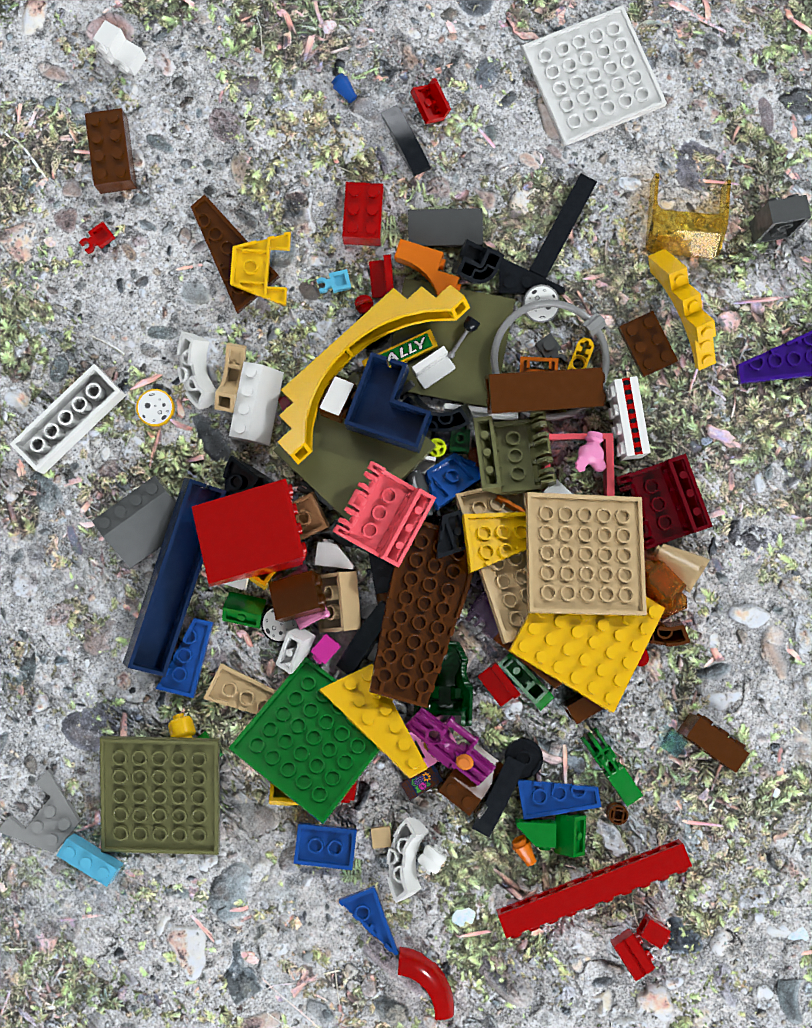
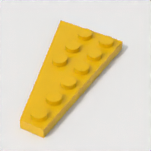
M373 664L319 689L409 779L427 770L428 767L391 698L369 692L374 668Z

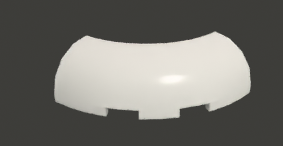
M182 331L177 347L180 367H177L179 380L184 384L187 391L185 394L190 402L198 409H205L215 403V392L217 390L212 384L207 370V350L210 342L198 335Z
M411 817L406 818L399 825L393 835L394 839L387 853L386 864L389 865V877L387 879L395 903L412 896L422 889L416 873V855L420 843L429 831L419 820Z

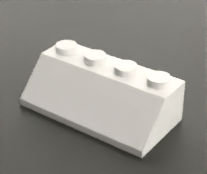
M243 362L229 437L233 440L270 446L284 372L261 364Z

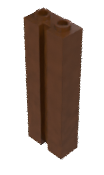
M602 367L488 374L485 376L487 414L602 407L606 402V392L603 389L605 374L602 372Z

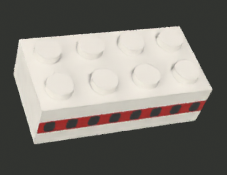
M638 377L613 380L605 392L606 400L610 403V408L608 409L609 418L613 420L614 426L611 428L613 438H616L617 444L615 446V455L619 457V461L643 458L651 452Z

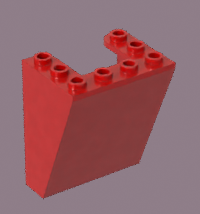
M286 479L192 506L209 587L303 565V561L306 560L307 548L305 542H301L300 535L303 534L300 522H296L295 515H298L296 503L292 504L293 489L291 484H287Z

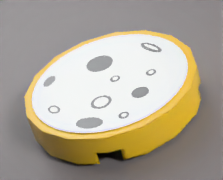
M150 389L139 397L136 404V412L145 424L152 427H161L167 424L174 415L175 404L172 397L165 391Z

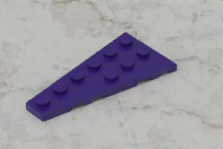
M812 331L736 366L738 385L812 377Z

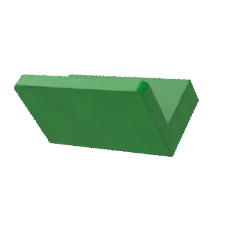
M229 592L223 606L222 621L260 629L266 599Z
M557 814L555 817L556 848H554V852L572 858L584 856L586 815Z

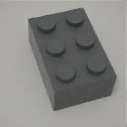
M793 194L784 199L779 197L769 199L749 222L753 243L757 244L790 238L811 218L807 195L799 196V194Z

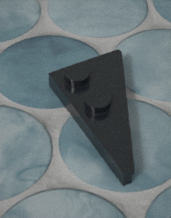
M503 258L499 267V295H525L531 287L540 284L552 287L558 295L565 294L564 287Z

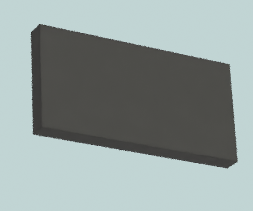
M482 208L408 210L409 242L429 248L462 247L465 240L468 239L483 247Z

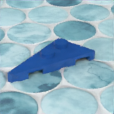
M375 885L339 899V904L352 913V916L357 921H360L369 933L377 937L389 952H392L394 955L399 954Z

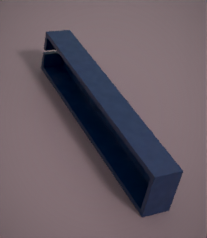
M184 478L123 660V664L127 668L163 677L166 676L203 564L192 506L225 497V490L193 479Z

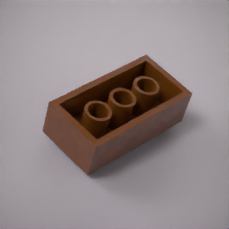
M118 108L85 113L95 188L100 194L137 189L128 118L123 109Z

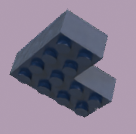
M371 352L344 424L347 430L420 453L432 421L431 411L398 401L409 374L407 363L391 358L389 364L388 357Z

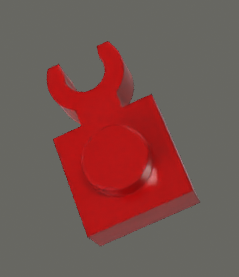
M102 221L88 231L91 237L83 238L79 243L82 247L89 244L85 251L87 254H91L95 250V246L98 245L102 249L116 238Z

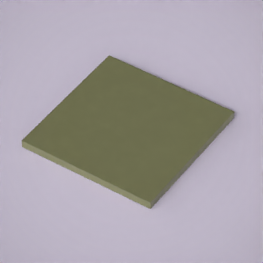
M404 278L401 294L408 299L421 286L437 297L430 283ZM461 289L460 293L466 297L470 308L456 321H430L394 331L391 347L431 329L439 348L406 362L409 367V374L405 384L410 380L415 384L406 393L477 407H487L485 376L492 374L490 362L492 344L501 324L513 312L515 299ZM467 316L477 320L480 323L478 329L468 332L455 352V357L450 359L455 366V370L427 389H424L413 374L412 367L443 346L448 353L452 351L465 331L464 321ZM510 326L505 332L499 347L498 366L500 374Z
M353 372L346 380L355 383L356 387H358L361 377ZM318 410L313 427L312 453L301 463L297 464L280 445L273 451L343 518L349 520L351 515L347 514L344 509L346 506L351 509L353 508L347 503L355 489L362 491L357 486L358 483L369 484L370 480L365 478L363 474L365 471L372 473L367 469L370 461L386 468L387 472L404 480L436 448V445L428 437H425L420 453H416L347 430L344 424L345 418L341 424L321 416Z
M101 736V852L219 855L220 738Z

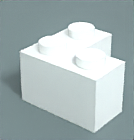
M106 20L93 37L98 51L103 56V60L110 65L115 64L125 74L130 73L135 76L146 60L142 48L126 40L122 30Z

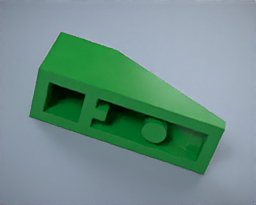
M507 654L498 663L499 667L540 711L554 699V696L544 684L513 654Z

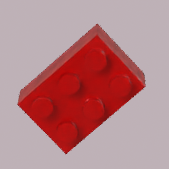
M346 182L342 232L344 245L381 246L384 202L383 184Z

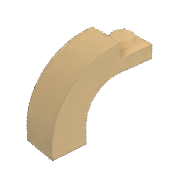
M227 343L224 373L221 384L215 392V410L234 412L243 362H247V346Z

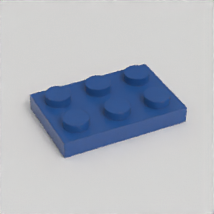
M299 822L294 864L353 870L357 829Z

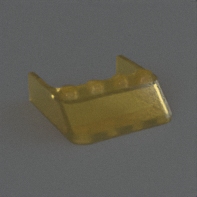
M655 173L650 183L646 249L652 254L666 249L673 256L702 259L716 258L721 252L728 227L731 180L727 179L721 187L719 214L664 210L658 205L659 173Z

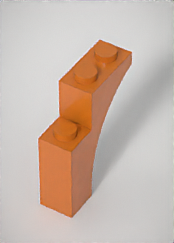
M400 239L394 256L397 263L411 267L422 274L432 285L437 296L449 285L460 292L462 284H459V277L442 272L446 264L444 252Z

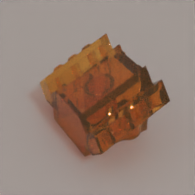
M659 559L657 561L644 560L646 597L665 608L660 619H667L687 608V597L682 591L687 585L663 561Z

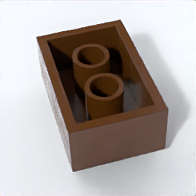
M689 713L677 732L722 766L737 773L750 754L745 750L746 746L737 739L728 738L730 734L720 727L712 726L713 721L706 716H702L699 713L696 715Z

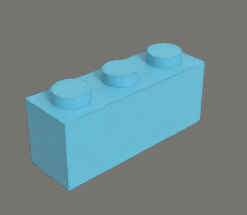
M75 833L65 840L56 855L106 887L114 881L124 864L110 854L101 852L100 848Z

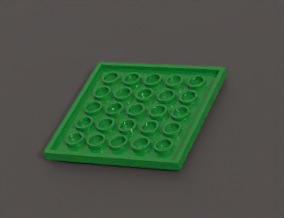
M305 657L296 670L288 676L230 745L229 750L320 823L324 824L380 750L320 692L319 689L337 680Z

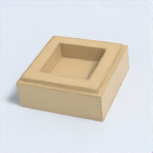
M390 826L371 827L373 849L391 847Z

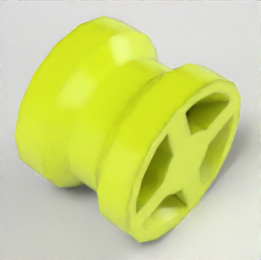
M434 438L431 441L436 445V448L429 456L440 459L445 455L446 444L442 439Z

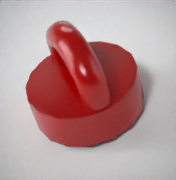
M360 295L355 300V308L360 314L368 312L374 306L372 298L368 295Z

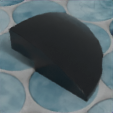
M233 455L230 456L223 474L225 479V496L275 482Z

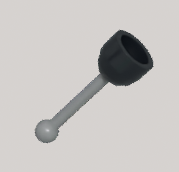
M467 316L464 321L465 331L453 350L448 353V358L453 359L455 357V352L468 332L478 329L480 323L477 320Z

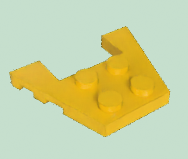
M291 232L233 246L230 275L231 286L279 305L287 306V287L268 286L270 251H290Z

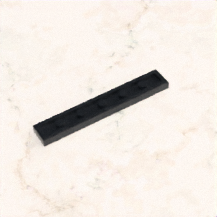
M582 173L580 174L529 271L547 278L596 186V180Z

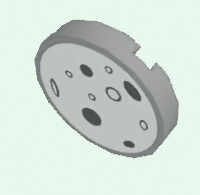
M540 284L531 287L525 293L522 306L539 300L560 299L555 289L548 285ZM538 308L525 313V315L533 322L544 323L553 319L558 313L559 308Z

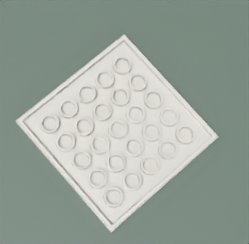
M623 5L521 46L523 55L563 146L665 107L667 104Z

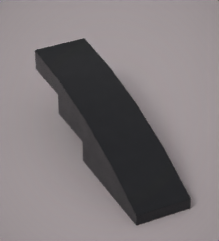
M398 105L382 111V119L387 125L400 155L413 176L431 169L418 140Z
M383 600L378 603L365 620L336 665L347 675L358 670L362 661L368 658L375 644L379 642L386 605Z
M510 756L506 757L499 774L484 799L488 808L480 819L476 816L471 827L473 830L490 837L526 766L525 764Z

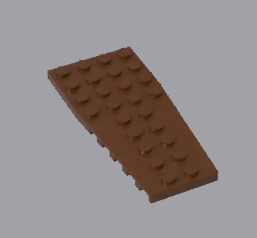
M425 521L399 568L394 566L392 570L369 692L427 708L430 695L435 688V681L442 668L441 664L444 656L447 654L450 639L453 637L457 619H459L473 572L469 573L466 550L436 559L439 526Z

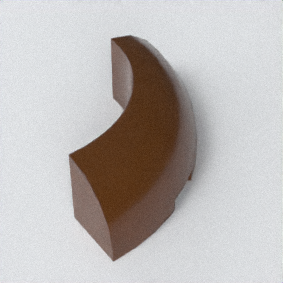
M680 620L672 622H658L649 643L678 646L690 643V639L684 624Z

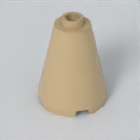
M663 544L662 547L658 545L652 554L655 556L654 561L689 593L710 561L706 557L667 544Z

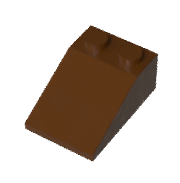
M478 744L473 748L495 765L496 769L477 786L458 769L451 768L443 779L444 781L437 787L439 793L469 816L483 799L503 765Z

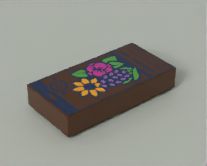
M434 764L410 779H405L400 784L411 801L444 780Z

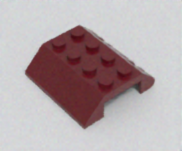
M686 453L615 478L618 486L624 484V487L619 488L620 493L629 491L630 497H642L644 550L713 527Z

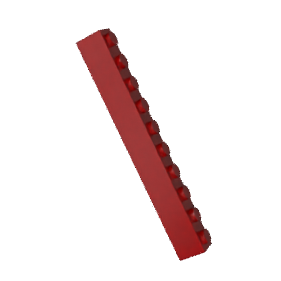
M677 839L496 910L506 939L509 937L512 939L522 935V932L527 930L535 931L540 928V925L545 923L553 924L559 920L558 918L563 916L571 917L581 909H592L599 902H610L617 895H627L635 888L650 886L653 881L666 880L671 874L684 873L688 870L687 868L692 867L684 844Z

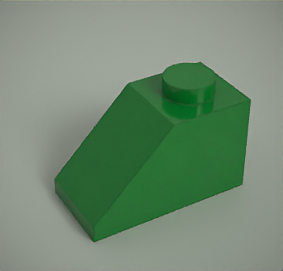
M515 818L516 826L540 850L548 851L551 848H556V822L554 819L524 820L523 818Z

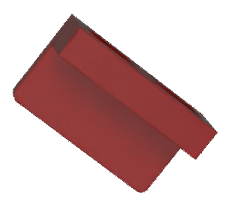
M391 254L383 255L384 260L369 262L372 298H383L394 288Z
M496 662L478 675L480 681L501 707L512 698L516 699L521 695Z

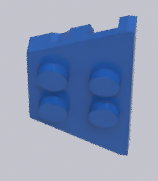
M453 453L426 471L425 478L430 494L436 497L433 503L436 511L454 500L455 494L466 492L481 481L479 467L475 466L476 462L466 460L462 456Z

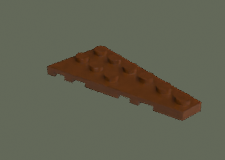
M204 194L190 207L237 314H239L258 297L230 284L232 248L248 241ZM269 265L268 286H271L280 277Z

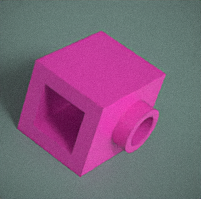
M327 633L310 651L313 653L311 657L319 664L322 662L326 664L342 646Z

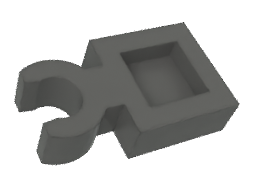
M551 333L534 345L545 358H559L563 363L567 361L563 354L558 353L561 350V346Z

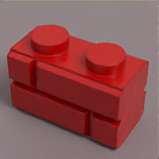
M628 928L620 935L611 939V944L635 981H638L645 974L655 969L652 963L655 959L648 949L644 951L641 946L644 942L637 932L633 934L631 929Z

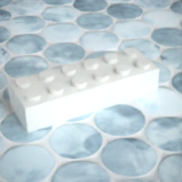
M93 364L16 437L10 445L35 471L45 474L109 413L126 394L101 368Z

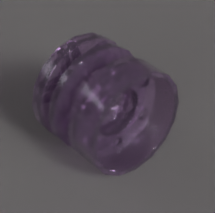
M483 592L469 608L465 620L470 622L475 616L477 619L473 626L476 627L483 622L484 626L481 632L492 640L499 631L486 592Z

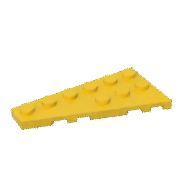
M526 512L462 515L469 573L526 551Z

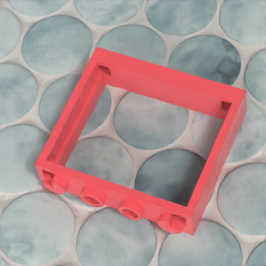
M587 433L549 434L550 441H585ZM602 433V449L606 468L603 471L604 496H615L613 433ZM550 464L547 465V466H545V467H542L541 469H545L546 467H550Z

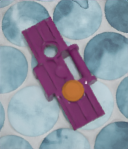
M421 707L405 724L408 730L427 744L428 753L448 769L451 767L458 769L477 786L496 769L495 765L473 748L478 743L479 737L469 733L455 721L453 716H450L442 723L425 708ZM451 727L468 743L461 742L459 745L448 736L450 732L448 728ZM434 730L439 734L436 738H433L429 732Z

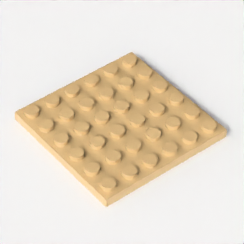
M527 492L525 494L528 613L647 615L642 497Z

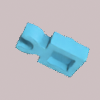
M347 269L329 273L330 279L323 277L317 279L318 284H325L324 288L319 289L321 294L328 292L331 288L333 293L352 289Z

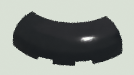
M418 395L408 396L402 401L431 411L432 421L428 431H453L473 422V415L468 405L460 406L452 411H440L426 405Z

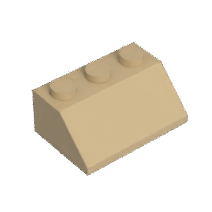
M357 571L321 574L323 582L321 590L326 597L327 603L325 606L331 615L325 619L318 620L319 633L360 629L361 615Z

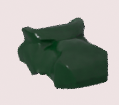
M450 641L447 654L444 656L441 664L440 674H438L434 684V691L431 693L428 707L425 709L432 715L461 716V726H472L473 686L468 680L466 673L468 658L459 642ZM414 705L413 716L421 708L420 706Z

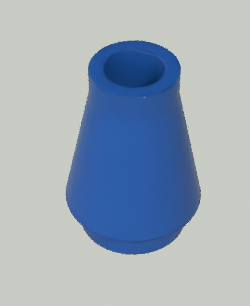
M341 73L331 82L333 89L345 98L348 103H352L357 98V95L348 76Z

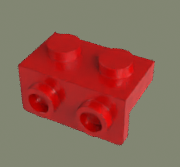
M432 78L428 85L413 87L410 91L425 124L444 121L451 111L450 105L436 78Z

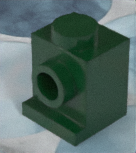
M467 426L451 431L449 453L468 455L470 430H467ZM457 436H463L464 440L459 442Z

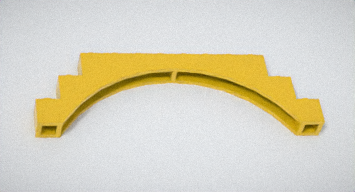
M451 285L437 297L421 286L408 299L393 288L281 389L292 404L279 416L291 430L277 441L278 444L297 464L301 463L313 452V427L317 411L334 375L337 376L344 366L364 348L389 333L430 321H456L470 308L466 297Z

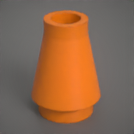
M525 835L514 838L512 849L524 861L527 867L534 865L537 860L534 856L530 840Z

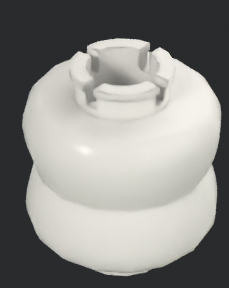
M435 843L434 846L426 845L423 853L418 857V862L421 865L419 868L422 871H426L425 873L428 875L431 872L437 874L440 871L441 865L446 861V855L443 853L445 850L442 847H438L439 845Z

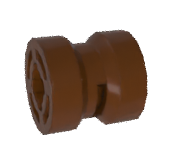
M612 801L606 806L605 814L613 824L622 825L627 821L628 811L621 803Z

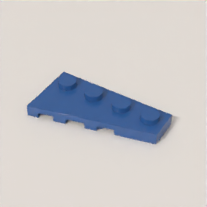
M199 618L193 619L179 648L173 655L166 676L162 677L156 689L189 698L195 697L214 622Z
M519 779L517 783L524 820L601 807L597 786Z

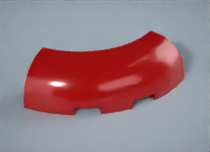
M400 947L398 975L413 979L427 991L433 1002L435 1020L452 1018L454 1016L453 993L441 968L424 956L423 953L407 947Z

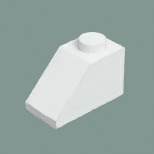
M323 539L322 542H317L315 565L354 570L355 566L339 545L334 544V540Z
M299 627L288 631L276 665L292 674L309 654L316 636L306 629L300 630Z

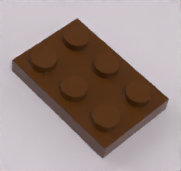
M653 311L618 327L642 378L678 361Z

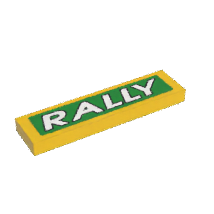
M431 329L377 354L388 357L389 364L391 358L406 363L439 347ZM368 358L362 360L364 368L367 364Z

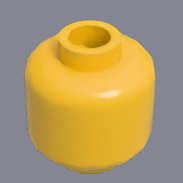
M184 713L174 715L172 717L173 720L168 723L170 736L193 738L196 734V729L192 717L184 716Z

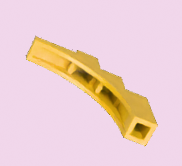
M666 249L649 255L650 273L665 289L680 316L690 342L695 367L700 371L715 364L713 337L716 336L715 321L702 309L701 293L689 284L687 267Z

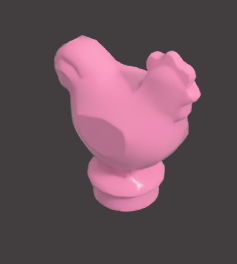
M596 431L587 432L585 437L587 443L580 446L577 461H575V469L578 472H584L587 465H590L596 472H603L605 470L604 451L600 446V443L603 442L602 433Z

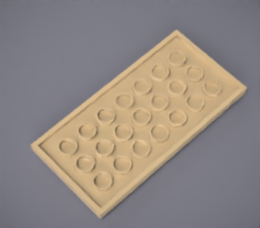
M482 488L455 494V501L462 515L514 512L507 508L505 503L501 504L495 500L497 494L483 491ZM526 493L501 495L526 510ZM526 551L478 570L503 644L514 641L528 615L527 576L522 573L527 564Z

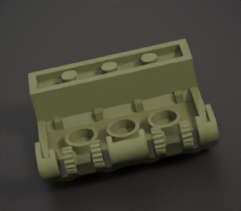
M545 411L530 412V419L493 422L492 416L473 418L483 491L497 495L539 492L548 486L551 487L556 484L553 467H546L541 470L542 467L553 463L549 433L545 431L536 434L548 427Z

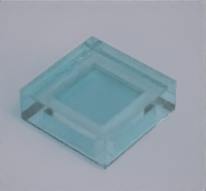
M669 730L660 747L678 758L688 741Z

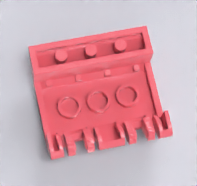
M370 461L367 469L372 473L365 471L363 474L365 478L370 480L369 484L358 483L357 486L362 491L355 489L347 503L353 508L351 509L346 506L344 509L347 514L351 515L350 519L346 520L340 517L338 522L343 524V526L336 524L332 532L399 568L436 497L420 488L413 487L387 472L386 468Z

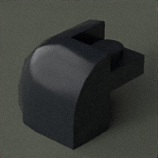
M466 239L458 257L454 260L451 273L469 283H486L494 278L505 255L490 247L484 248Z

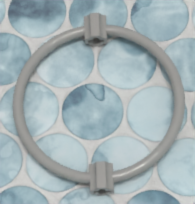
M539 300L528 303L512 312L498 329L491 349L490 362L492 374H500L498 352L501 340L509 326L521 315L543 307L561 308L576 314L585 321L581 324L584 333L590 338L596 335L602 352V372L605 374L604 388L609 373L610 355L606 338L601 330L606 326L605 319L597 312L590 316L581 308L565 301ZM587 408L570 409L559 413H546V421L567 419ZM521 412L530 417V412Z

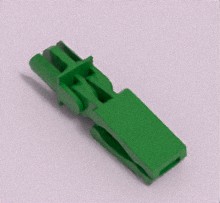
M595 727L593 731L601 741V745H599L590 731L586 734L595 746L594 750L584 736L580 739L599 767L605 769L604 775L628 807L641 798L643 794L625 767L620 762L617 763L615 760L617 756L597 727Z

